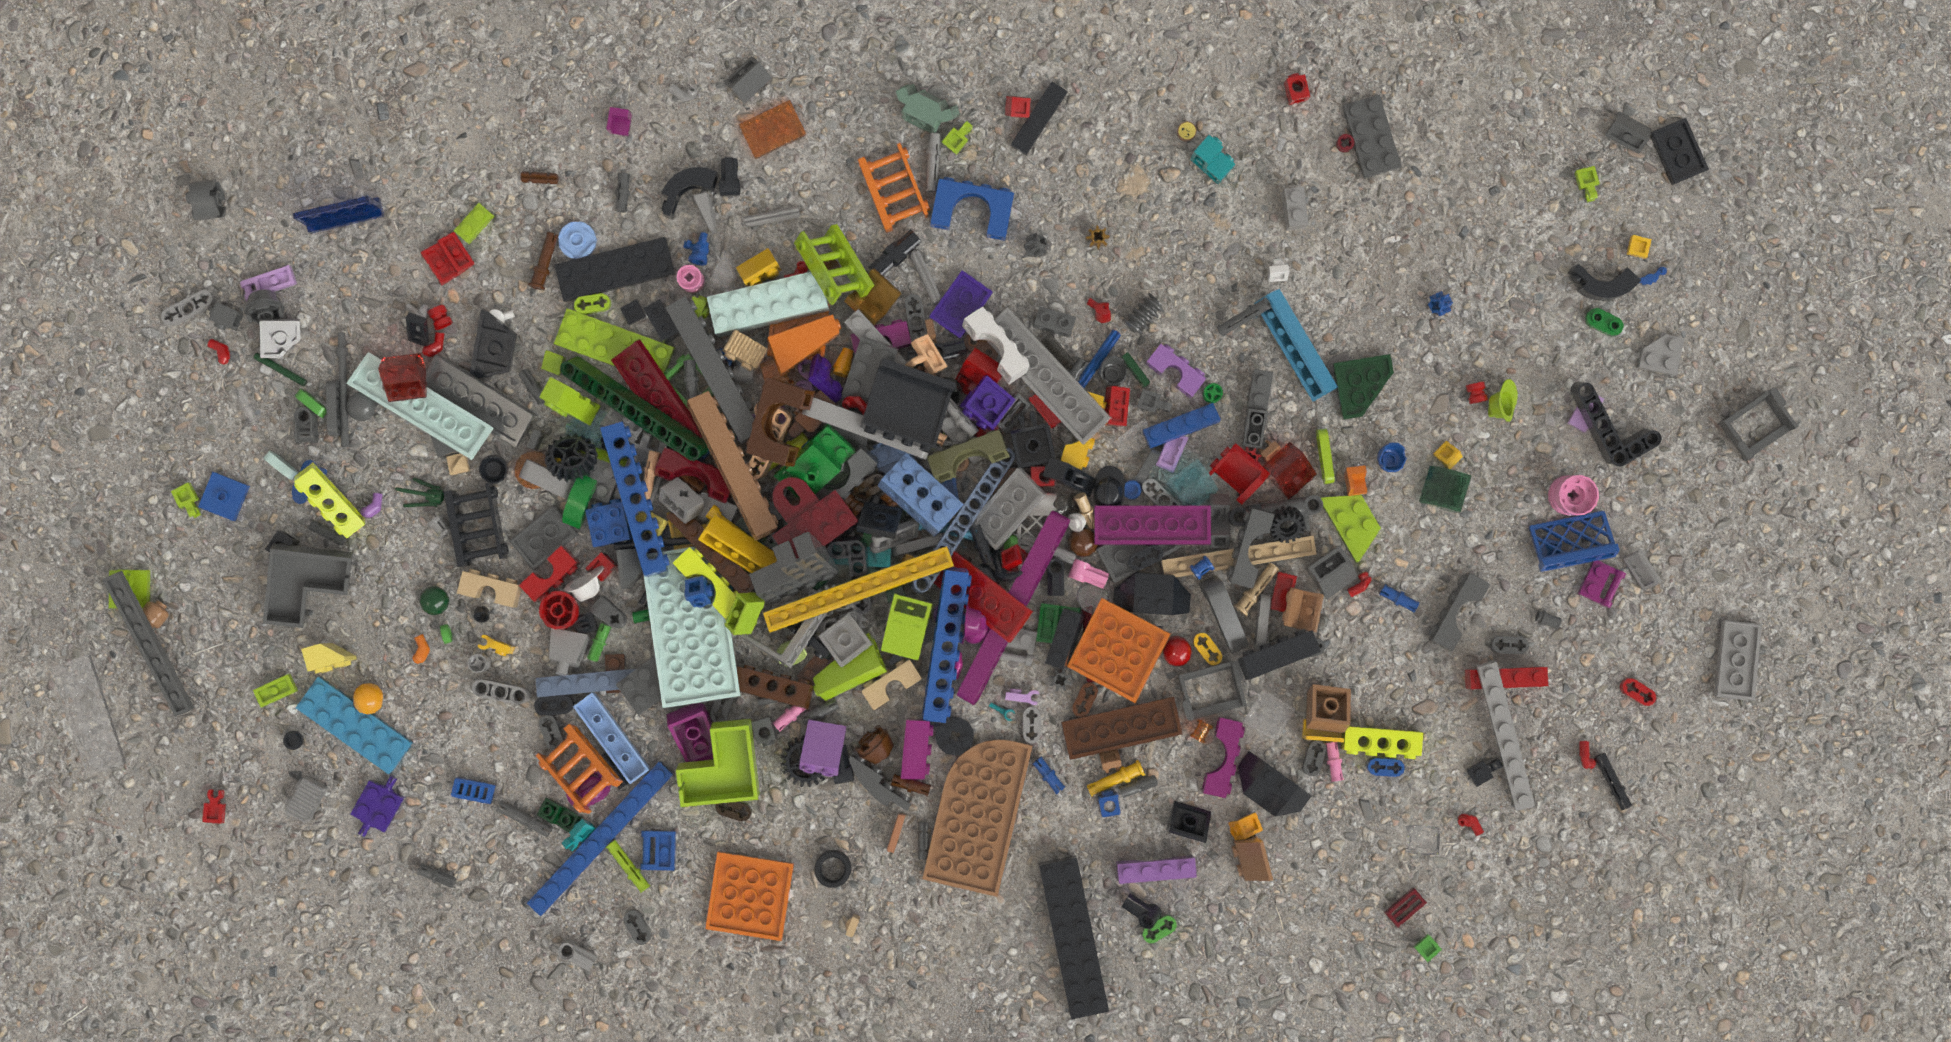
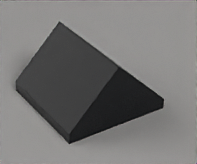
M1174 801L1166 830L1172 834L1206 843L1211 811Z

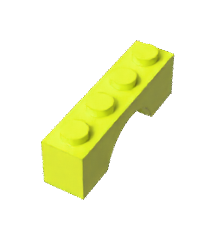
M689 547L673 562L674 566L687 579L704 576V578L714 584L716 596L713 607L727 620L728 613H730L738 592L736 590L732 592L728 588L730 583L723 576L719 578L715 574L717 570L710 562L706 565L702 560L704 556L696 548L692 550Z

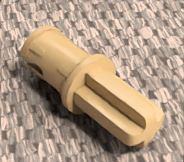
M1079 493L1074 497L1080 509L1079 513L1084 516L1088 529H1095L1094 508L1090 506L1086 493Z

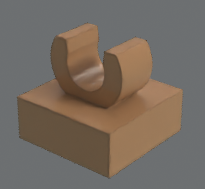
M1266 440L1265 442L1268 447L1265 450L1259 448L1258 450L1264 462L1271 466L1284 453L1278 443L1275 441L1271 443L1269 440Z
M1118 749L1099 753L1102 768L1107 774L1111 768H1116V771H1119V767L1122 764Z

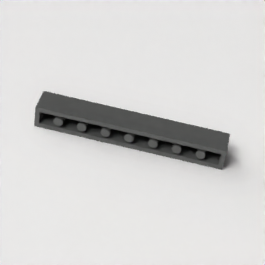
M685 296L665 308L739 441L743 444L748 441L751 435L752 423L755 419L751 411L754 409L749 400H744L742 396L744 391L739 383L735 384L732 378L735 374L731 367L725 366L723 360L726 358L720 349L716 350L714 346L716 340L712 333L706 332L704 327L707 324L703 317H698L695 310L698 308L693 299L689 300Z

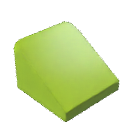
M546 350L541 369L560 376V366L566 358Z

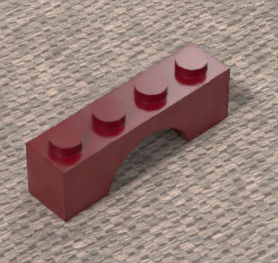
M664 448L656 464L654 475L668 481L686 475L694 476L705 484L708 497L726 504L731 493L719 469L711 464H705L697 460L691 461L674 449Z

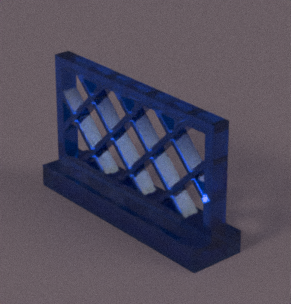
M369 196L293 213V218L306 225L310 234L384 217L381 199Z

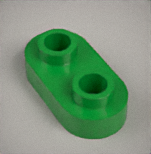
M1594 308L1588 311L1585 316V322L1589 327L1608 336H1616L1623 331L1624 324L1622 320L1602 309ZM1595 314L1599 316V321L1594 319ZM1612 323L1617 325L1616 329L1612 328Z

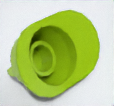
M1511 379L1505 380L1501 390L1490 396L1488 406L1489 417L1504 418L1507 422L1512 420L1517 404L1518 392L1515 383Z

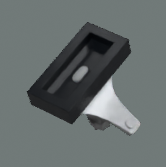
M407 304L406 309L409 313L405 319L408 341L427 346L429 343L427 312L430 310V307L423 304L418 311L410 304Z

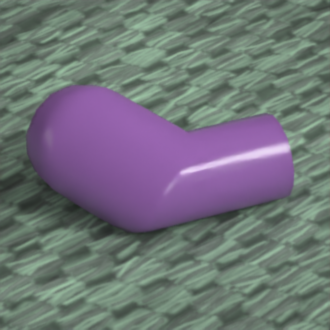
M373 493L372 503L362 507L360 514L365 518H372L379 513L382 507L383 494Z

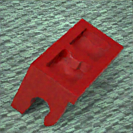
M1106 387L1105 402L1107 403L1105 411L1111 416V419L1104 426H1127L1130 388Z

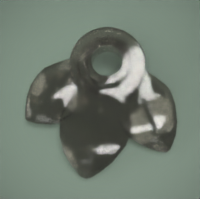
M1071 493L1069 496L1063 494L1056 498L1053 504L1058 509L1056 512L1067 518L1073 513H1079L1080 509L1074 499L1077 493Z

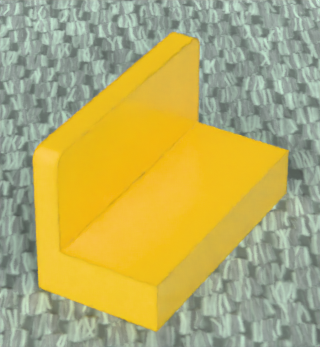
M1303 719V739L1344 742L1342 733L1307 729L1306 719Z

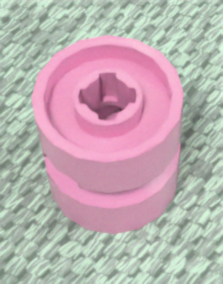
M684 265L677 272V282L686 292L698 293L704 287L705 278L697 267Z

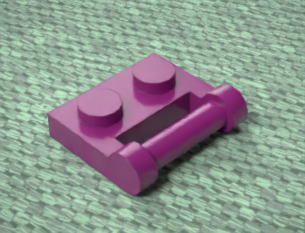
M1593 561L1577 594L1610 609L1613 604L1611 601L1626 573L1603 562ZM1609 575H1614L1605 598H1600L1599 596Z

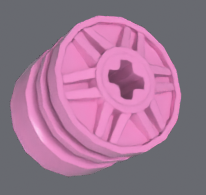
M1583 475L1561 476L1554 480L1548 491V501L1551 507L1557 513L1563 515H1585L1595 508L1599 499V492L1595 482Z

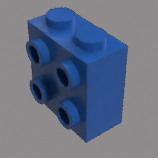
M621 499L610 500V504L604 506L602 503L592 504L590 509L585 510L593 547H603L633 540Z

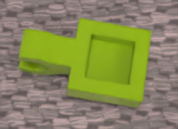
M966 121L959 130L953 128L943 139L942 144L957 155L969 141L965 136L973 129V125Z
M1595 166L1576 170L1574 174L1579 190L1585 189L1587 203L1595 201L1598 198L1595 186L1600 184Z
M187 482L171 491L178 507L181 509L186 508L189 517L193 516L196 518L202 515L194 503L199 498L191 483Z

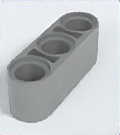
M526 459L519 474L520 478L565 499H568L574 484L572 479L568 482L564 478L559 481L557 476L553 477L546 467L529 459Z
M479 679L472 685V691L478 697L512 704H524L531 698L530 690L524 686L490 679ZM481 683H484L487 687L484 693L479 690ZM500 686H502L505 689V695L503 697H501L498 694V688ZM519 690L524 693L522 701L518 700L516 696Z

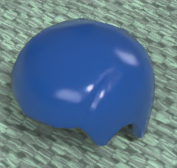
M1391 442L1382 446L1377 455L1380 468L1388 473L1397 472L1402 469L1407 460L1404 452L1405 447L1397 442Z

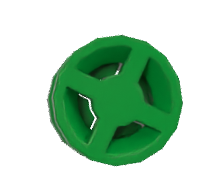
M1216 383L1208 384L1202 392L1203 399L1208 403L1214 404L1218 402L1223 396L1222 387Z

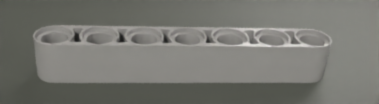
M814 397L810 410H803L801 413L923 459H927L929 454L919 450L920 447L912 445V447L902 445L901 441L894 439V441L884 439L883 435L875 433V435L866 433L864 428L860 427L863 415Z

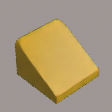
M1445 441L1433 453L1449 470L1462 458L1461 451L1448 441Z

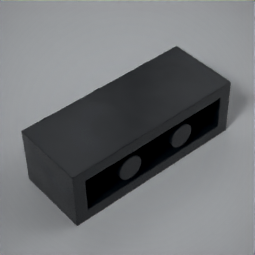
M1063 608L1045 664L1062 670L1068 668L1067 665L1072 657L1085 614Z

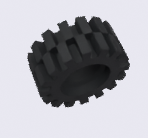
M1282 506L1280 511L1278 508L1275 509L1276 514L1270 529L1274 539H1279L1281 543L1284 540L1286 543H1289L1290 539L1294 542L1296 541L1295 537L1301 538L1300 533L1304 534L1305 522L1301 512L1295 507L1292 509L1291 506H1287V509ZM1285 521L1294 522L1289 528H1280V525Z

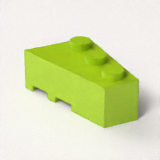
M552 377L549 378L539 398L545 401L543 405L565 418L569 415L589 426L601 407L599 404L587 397L581 396V393Z

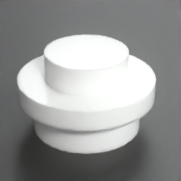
M1080 513L1069 515V527L1075 532L1082 531L1086 525L1084 516Z

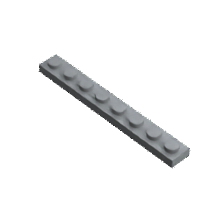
M1494 660L1477 665V672L1514 809L1519 811L1533 807L1535 804L1497 662Z

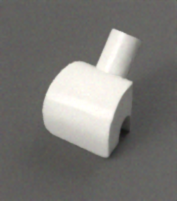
M496 309L489 311L503 323H505V320L515 317L513 310L504 313Z

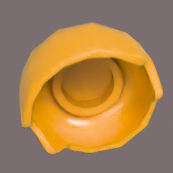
M365 683L355 689L353 705L360 713L373 714L382 707L383 691L378 685Z

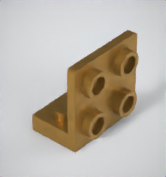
M873 268L868 275L874 287L868 295L860 298L855 290L847 296L844 302L855 312L859 309L874 326L887 314L900 297L901 292Z

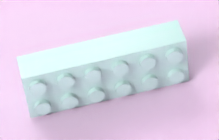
M811 272L707 297L714 331L718 337L731 335L734 330L744 332L830 311L828 300Z

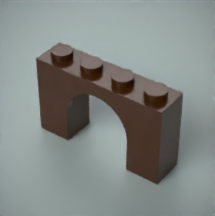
M766 377L762 386V395L757 404L756 417L752 423L751 435L747 441L746 453L783 466L794 467L799 448L783 443L775 437L772 430V418L777 409L783 405L810 410L815 391Z

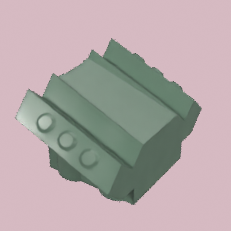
M908 84L896 90L898 100L905 104L901 111L904 121L924 131L936 133L942 122L950 121L960 116L958 105L948 107L946 99L941 100L927 93L926 89L917 92L914 84Z

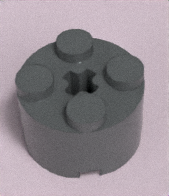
M216 179L189 184V192H186L185 195L187 203L191 204L194 220L225 217L226 206L222 207V200H225V195L219 181L216 182Z

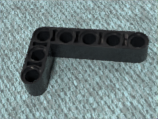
M1580 381L1572 384L1571 395L1604 460L1608 464L1618 467L1624 466L1661 443V434L1650 429H1642L1621 441L1593 385ZM1582 386H1584L1585 392L1583 395L1580 394V389ZM1593 403V410L1590 412L1588 408ZM1601 419L1602 425L1600 428H1597V422ZM1649 434L1652 436L1650 442L1647 441ZM1609 436L1610 442L1608 445H1606L1605 441L1606 438ZM1634 443L1635 449L1631 452V445ZM1618 453V460L1614 461V456Z

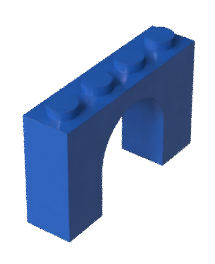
M949 177L939 179L931 217V227L950 230L953 210L956 204L966 197H977L982 199L990 209L987 238L1006 240L1014 193L1010 189H992V186L987 184L976 186L970 181L954 182L955 179Z

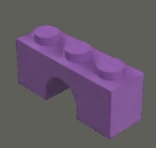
M1160 344L1145 364L1159 375L1167 368H1176L1181 375L1180 382L1176 388L1191 399L1206 380L1205 374L1200 369H1193L1189 366L1190 362L1183 356H1176L1173 353L1174 350L1169 345L1165 344L1163 346Z

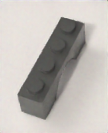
M860 443L855 448L856 452L847 460L850 467L848 476L840 483L826 484L815 496L820 501L836 490L840 497L845 500L849 496L850 490L854 486L858 487L863 482L865 475L875 471L878 464L877 457Z
M1252 506L1245 510L1243 515L1244 526L1243 529L1240 528L1237 540H1239L1238 547H1234L1232 558H1234L1232 566L1229 565L1227 570V577H1229L1228 580L1231 583L1249 588L1254 587L1258 569L1249 560V546L1257 536L1270 532L1274 513Z
M1466 573L1459 578L1457 582L1459 586L1456 592L1453 591L1450 594L1447 608L1441 610L1438 616L1440 618L1438 624H1434L1429 632V635H1431L1429 640L1448 651L1455 649L1462 636L1456 624V615L1459 608L1469 601H1482L1491 585L1472 573Z

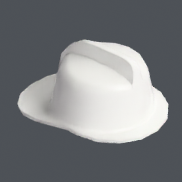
M599 566L589 573L574 579L566 585L564 591L571 592L579 601L594 597L600 587L597 576L603 571L604 566Z

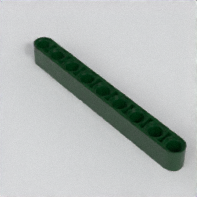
M572 357L561 364V373L566 378L687 459L695 461L708 452L704 439L581 357Z

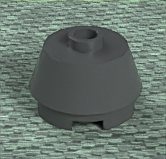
M257 290L249 295L244 313L250 323H259V319L283 318L285 308L275 292Z

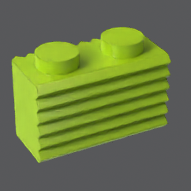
M756 592L738 593L724 624L733 635H748L752 633L754 626H756L765 601L757 596Z

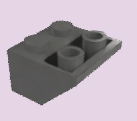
M1335 546L1305 567L1326 599L1358 578L1350 559L1341 546Z

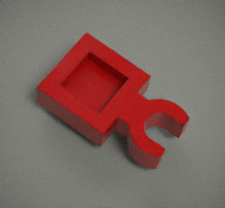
M209 789L207 797L210 802L204 803L202 822L222 824L225 821L226 804L221 803V799H223L225 794L224 790H219L218 796L215 797L213 794L214 789Z

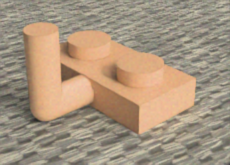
M928 334L911 342L918 356L912 358L905 366L914 368L916 365L923 363L928 373L932 375L948 367Z

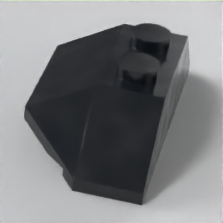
M1135 572L1114 588L1113 603L1132 613L1179 615L1189 613L1191 594L1174 575Z
M1250 751L1246 753L1237 766L1243 794L1275 817L1301 812L1311 798L1309 793Z

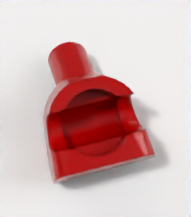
M1090 298L1087 305L1095 310V319L1100 323L1111 321L1109 302L1098 303Z

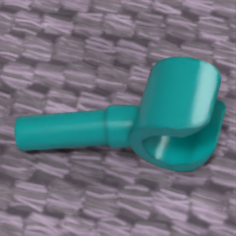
M992 702L990 703L989 707L1003 714L1006 720L1012 721V719L1006 717L1009 711L1015 714L1012 709H1004Z

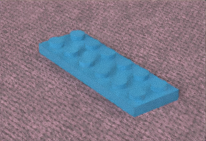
M321 676L317 677L296 707L301 713L387 774H391L413 744L411 740L374 714L360 713L354 707L352 698Z

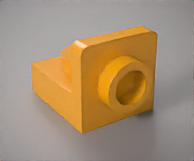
M1256 812L1228 823L1230 833L1235 840L1247 839L1263 831Z

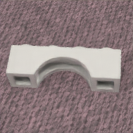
M981 307L964 319L962 327L973 340H987L997 346L1001 353V362L997 371L1008 385L1027 373L1030 366L1028 359L1019 353L1016 344L1007 338L1004 329L996 324L993 315L989 311Z

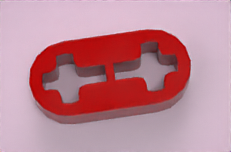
M1626 678L1621 681L1620 690L1624 695L1643 706H1651L1655 703L1656 694L1647 686L1632 678ZM1632 683V687L1635 688L1636 691L1628 690L1626 684ZM1640 692L1643 694H1648L1650 700L1644 701V697L1639 695Z

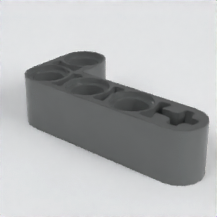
M1217 575L1200 582V589L1209 602L1230 653L1233 654L1248 647V640L1223 582Z

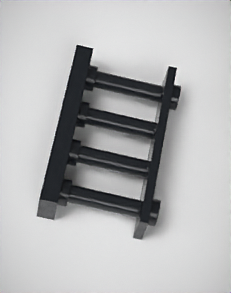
M485 483L486 490L463 495L456 494V491L453 490L444 491L457 567L470 566L469 561L471 559L498 554L499 559H507L509 548L507 543H504L496 500L498 498V490L492 483ZM488 498L490 509L466 514L460 513L459 505L462 502ZM490 516L492 518L493 528L468 533L463 531L462 524L465 521ZM495 535L496 547L471 552L466 548L468 540Z

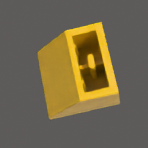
M769 248L735 267L747 287L762 284L767 279L772 280L780 275L779 272L782 271Z

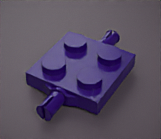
M390 775L385 785L378 784L372 780L368 781L350 815L363 823L358 832L359 835L365 837L370 827L384 833L387 831L404 800L403 796L397 794L392 789L397 780L396 777Z

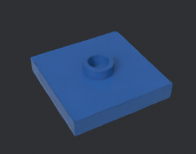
M212 472L198 507L236 521L250 486Z

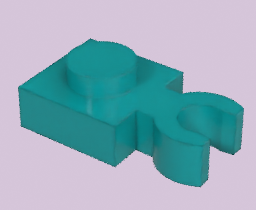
M581 819L569 832L571 836L567 837L562 842V845L565 849L569 848L570 851H574L580 841L584 842L594 832L596 827L592 823Z

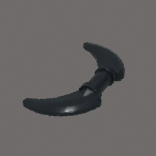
M991 547L990 552L994 558L992 562L995 566V577L997 579L1012 581L1022 575L1023 572L1021 570L1012 572L1004 569L1000 557L1001 548L995 550Z

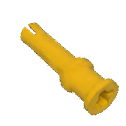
M1136 760L1135 763L1127 767L1122 766L1119 769L1120 771L1087 785L1090 795L1093 796L1124 781L1129 783L1131 779L1140 775L1144 776L1145 773L1139 760Z

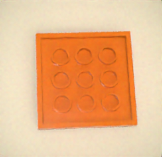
M1101 598L1067 667L1136 703L1171 633Z
M718 851L705 929L782 941L794 863Z

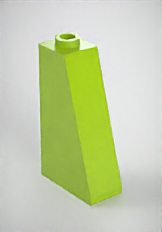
M870 633L866 635L873 645L844 667H840L837 661L834 660L813 678L815 683L813 689L817 696L822 697L826 701L887 672L877 642Z

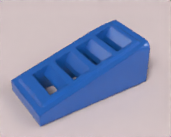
M456 777L451 797L492 804L496 785ZM461 783H464L462 793H460ZM472 785L470 795H468V787ZM477 786L480 787L478 797L475 796ZM488 788L486 798H482L484 789Z

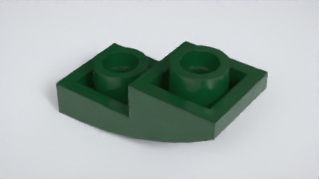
M545 798L537 813L544 820L551 824H556L567 832H570L582 818L578 813L549 798Z

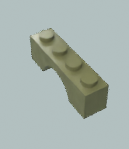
M993 430L981 437L971 438L965 443L952 445L944 451H936L927 458L933 477L939 483L955 478L959 465L969 457L981 456L988 459L991 463H995L1010 456L1000 430Z

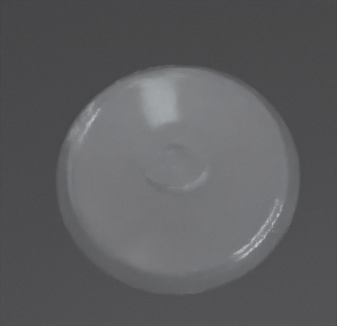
M1089 583L1081 585L1077 591L1079 605L1091 614H1094L1101 598L1109 601V595L1104 588L1102 589Z

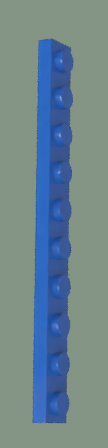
M659 761L527 904L541 917L674 774Z

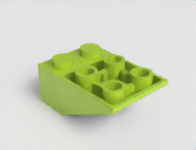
M894 594L881 651L919 660L933 604Z

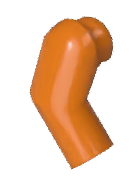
M421 634L414 638L418 649L412 659L416 664L423 663L430 652L429 645L424 635Z

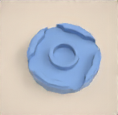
M579 221L566 224L558 236L559 248L571 259L590 256L596 248V234L584 222Z

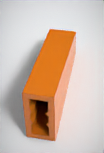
M832 314L767 337V342L780 376L785 375L836 338L841 329L838 318L834 319Z

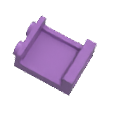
M808 720L799 769L806 773H822V775L827 777L838 776L846 726Z

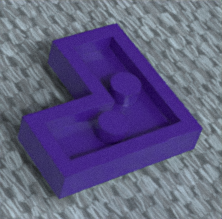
M817 353L812 358L808 380L832 401L837 403L841 399L843 387L838 381L833 380L829 376L832 366L830 362Z

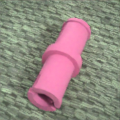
M792 706L789 709L786 708L785 713L772 723L781 732L789 723L795 722L797 717L806 709Z
M1338 742L1325 743L1331 782L1344 780Z

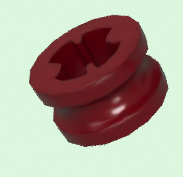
M1349 134L1341 135L1336 141L1337 149L1342 153L1349 152L1354 146V138ZM1347 139L1349 141L1348 144L1350 145V147H1342L1343 142H1341V140L1345 141Z

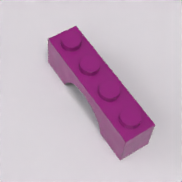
M1218 717L1214 736L1222 742L1225 749V758L1219 768L1205 773L1202 793L1226 798L1227 794L1230 795L1232 789L1230 778L1231 775H1235L1236 764H1234L1235 756H1239L1241 748L1238 745L1239 738H1243L1245 731L1242 722Z

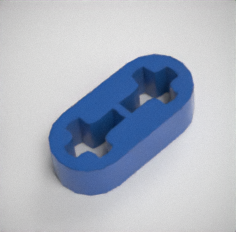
M1371 758L1366 765L1368 772L1376 776L1398 777L1405 770L1403 762L1391 758ZM1375 761H1377V764L1384 765V768H1378L1377 772H1375L1371 765H1374ZM1396 762L1400 769L1394 773V770L1387 769V766H1394Z

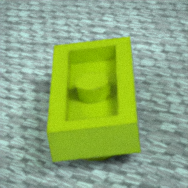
M478 203L455 228L454 232L470 245L495 216Z
M287 674L254 689L253 692L260 708L298 692V689L291 674Z

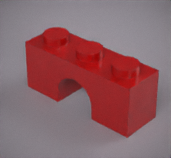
M560 546L547 558L553 566V574L548 579H543L537 572H532L519 585L534 602L542 601L553 588L557 589L564 583L563 579L567 575L571 576L578 570L577 566L580 562L565 546Z

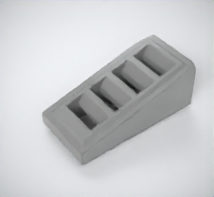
M707 192L693 195L709 230L713 234L717 233L711 196Z

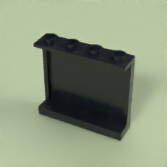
M883 358L879 362L860 427L864 428V432L869 434H882L883 438L887 440H900L901 444L905 446L920 447L919 450L926 453L935 451L938 447L936 444L951 393L955 390L956 383Z

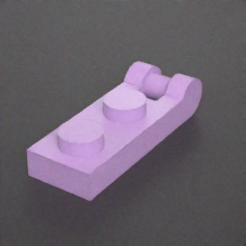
M290 265L240 282L241 288L245 291L244 297L246 301L249 295L254 292L252 290L253 285L256 286L257 290L276 292L297 284Z

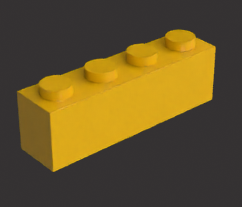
M715 514L698 538L699 541L750 573L777 562L773 550L758 541H754L752 537Z

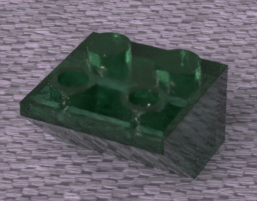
M1429 466L1419 503L1452 513H1460L1472 475L1451 469Z

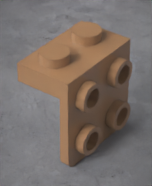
M1291 587L1286 595L1287 608L1282 616L1284 626L1317 632L1324 595Z

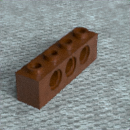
M745 664L743 668L737 666L740 692L804 709L809 708L814 690L813 686L809 685L810 681L798 679V682L791 680L792 677L780 674V677L773 676L772 671L762 669V672L755 671L753 666ZM754 677L759 678V683L756 686L751 684ZM776 681L777 688L774 691H770V684ZM795 686V693L789 696V687Z

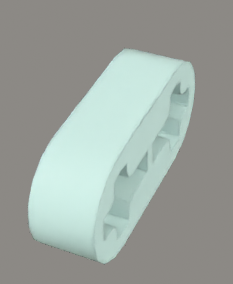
M271 450L263 457L265 461L290 480H293L294 476L299 473L293 466Z

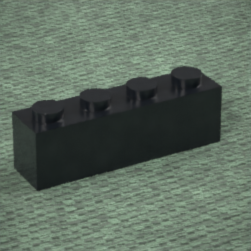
M1305 629L1294 632L1295 636L1289 638L1287 635L1277 639L1278 643L1271 645L1269 642L1259 646L1261 650L1256 652L1253 649L1243 652V657L1238 658V662L1245 679L1256 678L1321 652L1313 630L1306 632Z

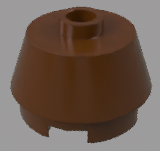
M876 725V730L871 733L867 731L858 741L860 747L855 749L859 753L860 758L873 764L885 760L894 747L887 729H883L880 725Z

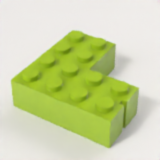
M751 719L712 722L710 735L714 760L678 763L676 768L677 784L680 787L678 790L680 807L758 800L760 789Z

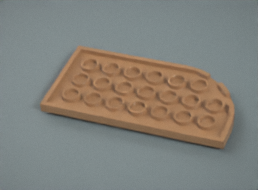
M1002 739L985 741L971 747L955 761L949 770L944 784L923 880L998 897L1033 745Z

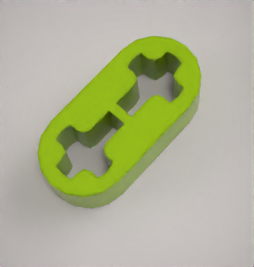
M603 293L581 296L574 302L575 310L584 315L605 312L611 307V299ZM600 298H603L605 301H607V303L604 304V307H601V305L599 304L595 305L594 303L600 302ZM582 301H584L586 304L591 303L590 306L585 307V310L579 307V305L582 304Z

